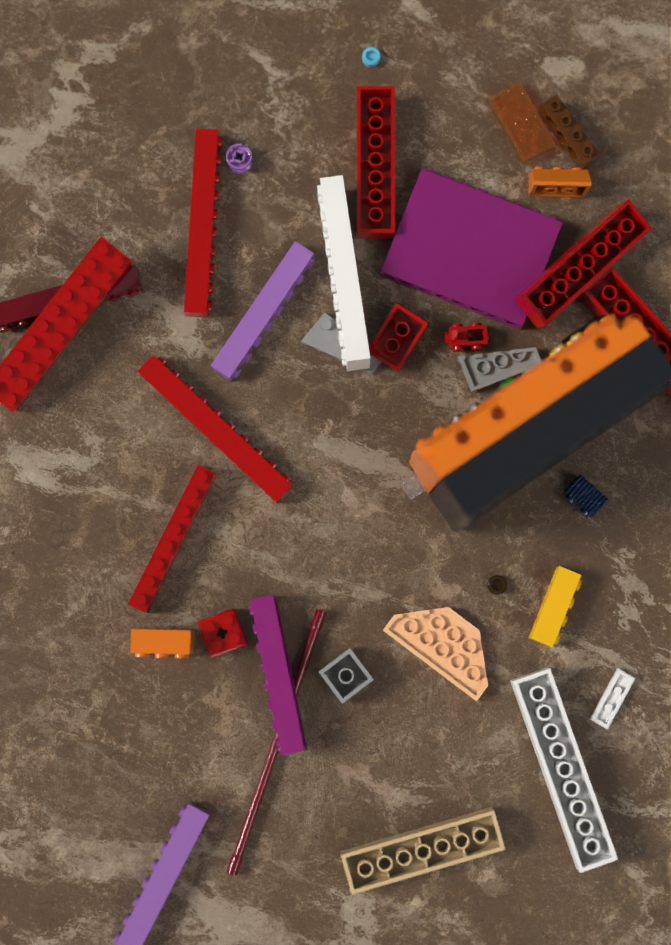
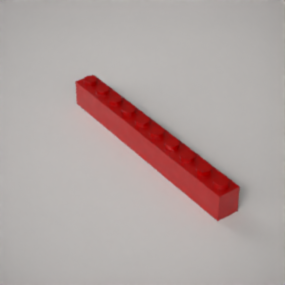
M196 128L184 302V314L186 317L208 318L209 312H212V301H209L210 294H213L214 290L211 275L215 273V264H212V257L216 256V245H213V238H217V227H214V220H218V209H215L216 202H219V191L216 189L217 184H220L221 177L220 172H218V166H221L222 162L219 148L223 146V136L219 135L218 129Z
M152 355L137 372L272 500L278 503L292 488L290 484L292 480L285 473L281 475L276 470L278 467L271 460L267 462L263 458L264 453L257 447L253 449L249 445L250 440L245 435L241 434L239 436L235 432L237 428L230 421L225 423L221 419L223 415L216 408L213 410L207 406L209 402L202 395L198 397L193 393L195 389L188 382L184 384L180 380L181 376L174 369L170 371L166 367L168 363L160 356L156 358Z

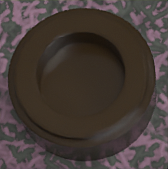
M495 575L489 578L487 588L492 594L499 595L505 592L507 582L504 577Z

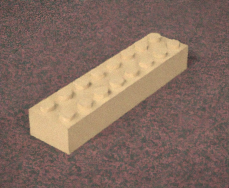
M490 807L342 850L341 858L351 894L353 895L506 849L495 811Z

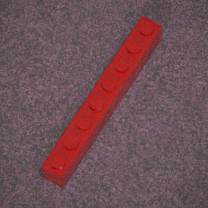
M197 465L128 605L144 613L149 612L217 476L215 472Z

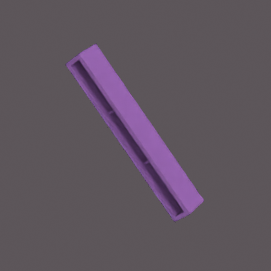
M296 241L293 243L210 365L212 370L229 381L239 376L242 371L240 367L244 362L247 363L252 356L251 351L254 347L257 348L263 340L261 337L263 333L271 329L273 325L272 320L275 316L278 317L284 309L282 306L284 302L292 298L294 294L293 289L296 285L299 286L305 278L303 275L305 271L313 267L315 263L313 252Z
M191 801L187 806L183 805L179 816H181L179 823L173 824L169 832L172 834L169 842L165 840L160 849V852L163 853L160 860L155 859L151 870H153L151 877H146L141 886L144 889L142 895L137 894L132 904L135 907L132 914L127 913L122 923L125 925L123 931H118L113 940L116 945L144 944L211 813L210 811Z

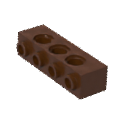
M556 94L541 104L538 114L575 165L585 170L594 164L600 153Z

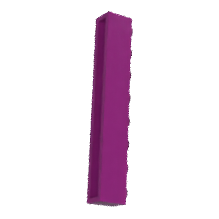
M272 594L250 599L249 611L250 615L254 616L255 621L253 631L258 636L259 641L256 644L258 654H261L263 661L260 662L262 673H265L266 676L264 687L266 693H269L270 696L268 707L274 716L272 727L278 736V740H276L277 750L281 752V756L308 750L277 596Z

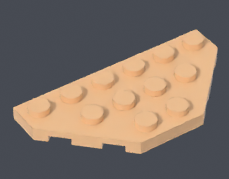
M445 607L393 615L383 629L385 633L475 701L479 699L488 687L480 630L451 608Z

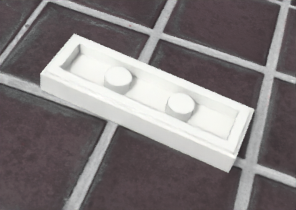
M617 668L590 720L608 729L636 678Z

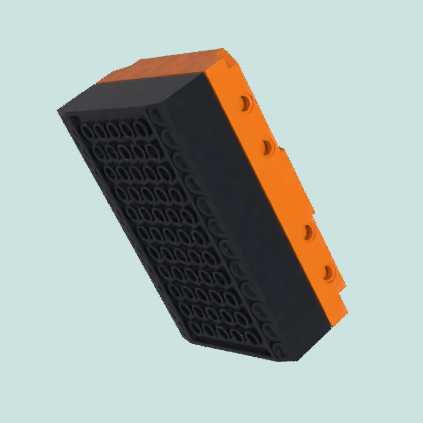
M615 314L598 315L564 338L559 347L554 349V352L541 363L536 365L533 362L522 371L523 375L515 380L511 377L500 386L501 390L481 404L479 401L474 403L466 411L467 414L464 416L462 413L451 419L449 426L442 425L432 434L433 437L429 439L426 436L417 442L415 451L411 453L409 464L414 469L416 477L428 494L431 493L429 495L452 530L460 531L671 387V365L652 338L644 342L650 335L638 319L627 317L620 322Z

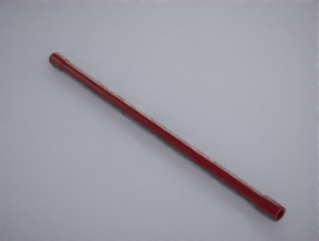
M319 609L315 611L311 628L293 678L297 696L319 632L327 615V612ZM277 732L274 733L240 836L226 870L231 875H238L243 854L278 755L276 740H278Z

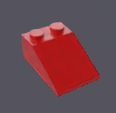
M396 303L369 346L370 355L399 372L431 323L402 304Z

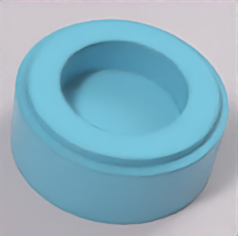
M369 47L363 51L362 61L365 66L372 68L380 63L381 54L378 49Z

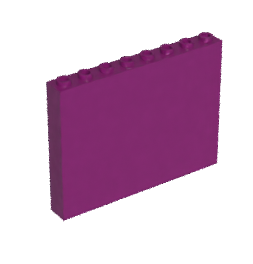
M421 169L381 269L380 276L521 330L527 315L514 298L544 272L563 222H560L554 216L547 217L542 215L538 210L526 209L520 203L508 202L502 196H492L486 190L471 188V185L464 182L458 183L449 176L437 175L431 169Z

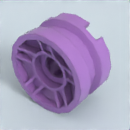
M235 144L227 150L226 160L232 172L243 174L251 168L253 158L251 150L247 146ZM238 156H241V157H242V161H240V160H238V159H236V158H237Z

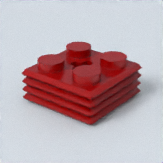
M233 608L198 621V626L210 658L247 645L238 616ZM221 627L223 630H227L228 632L227 634H225L226 638L224 639L222 638V636L218 637L217 634L220 632L219 629Z

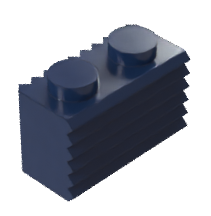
M581 474L562 492L566 495L564 499L571 505L575 503L580 508L578 511L586 518L588 516L590 518L595 517L609 501L605 495Z

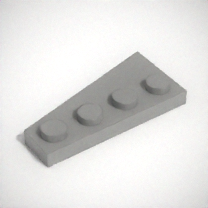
M324 312L302 339L301 343L342 360L341 349L344 348H340L338 331L341 329H337L336 321ZM370 355V368L361 370L373 374L382 361Z
M536 347L458 356L471 392L522 374V371L533 362L536 365L542 362Z

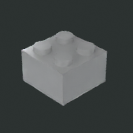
M350 648L319 670L320 675L342 704L374 680Z

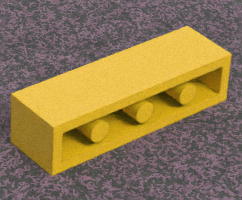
M561 566L556 567L528 637L529 639L548 647L558 644L561 634H559L560 628L565 626L568 616H566L567 610L572 608L575 598H573L575 590L578 591L582 584L580 574Z

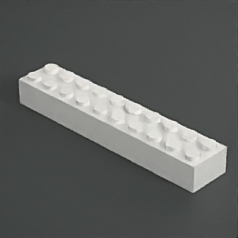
M343 175L320 178V185H317L318 203L320 204L326 257L328 258L329 275H331V291L335 293L333 294L334 311H338L336 312L337 329H341L338 331L339 346L344 348L341 349L342 365L346 366L347 371L370 368V352Z
M543 668L510 680L576 869L582 873L618 860L551 669Z

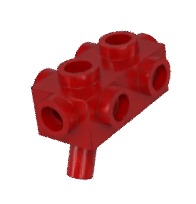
M471 323L470 326L453 324L451 327H448L447 333H444V344H448V349H453V352H463L464 348H472V351H481L491 341L490 331H487V325H482L481 323ZM474 335L479 337L478 341L473 340Z

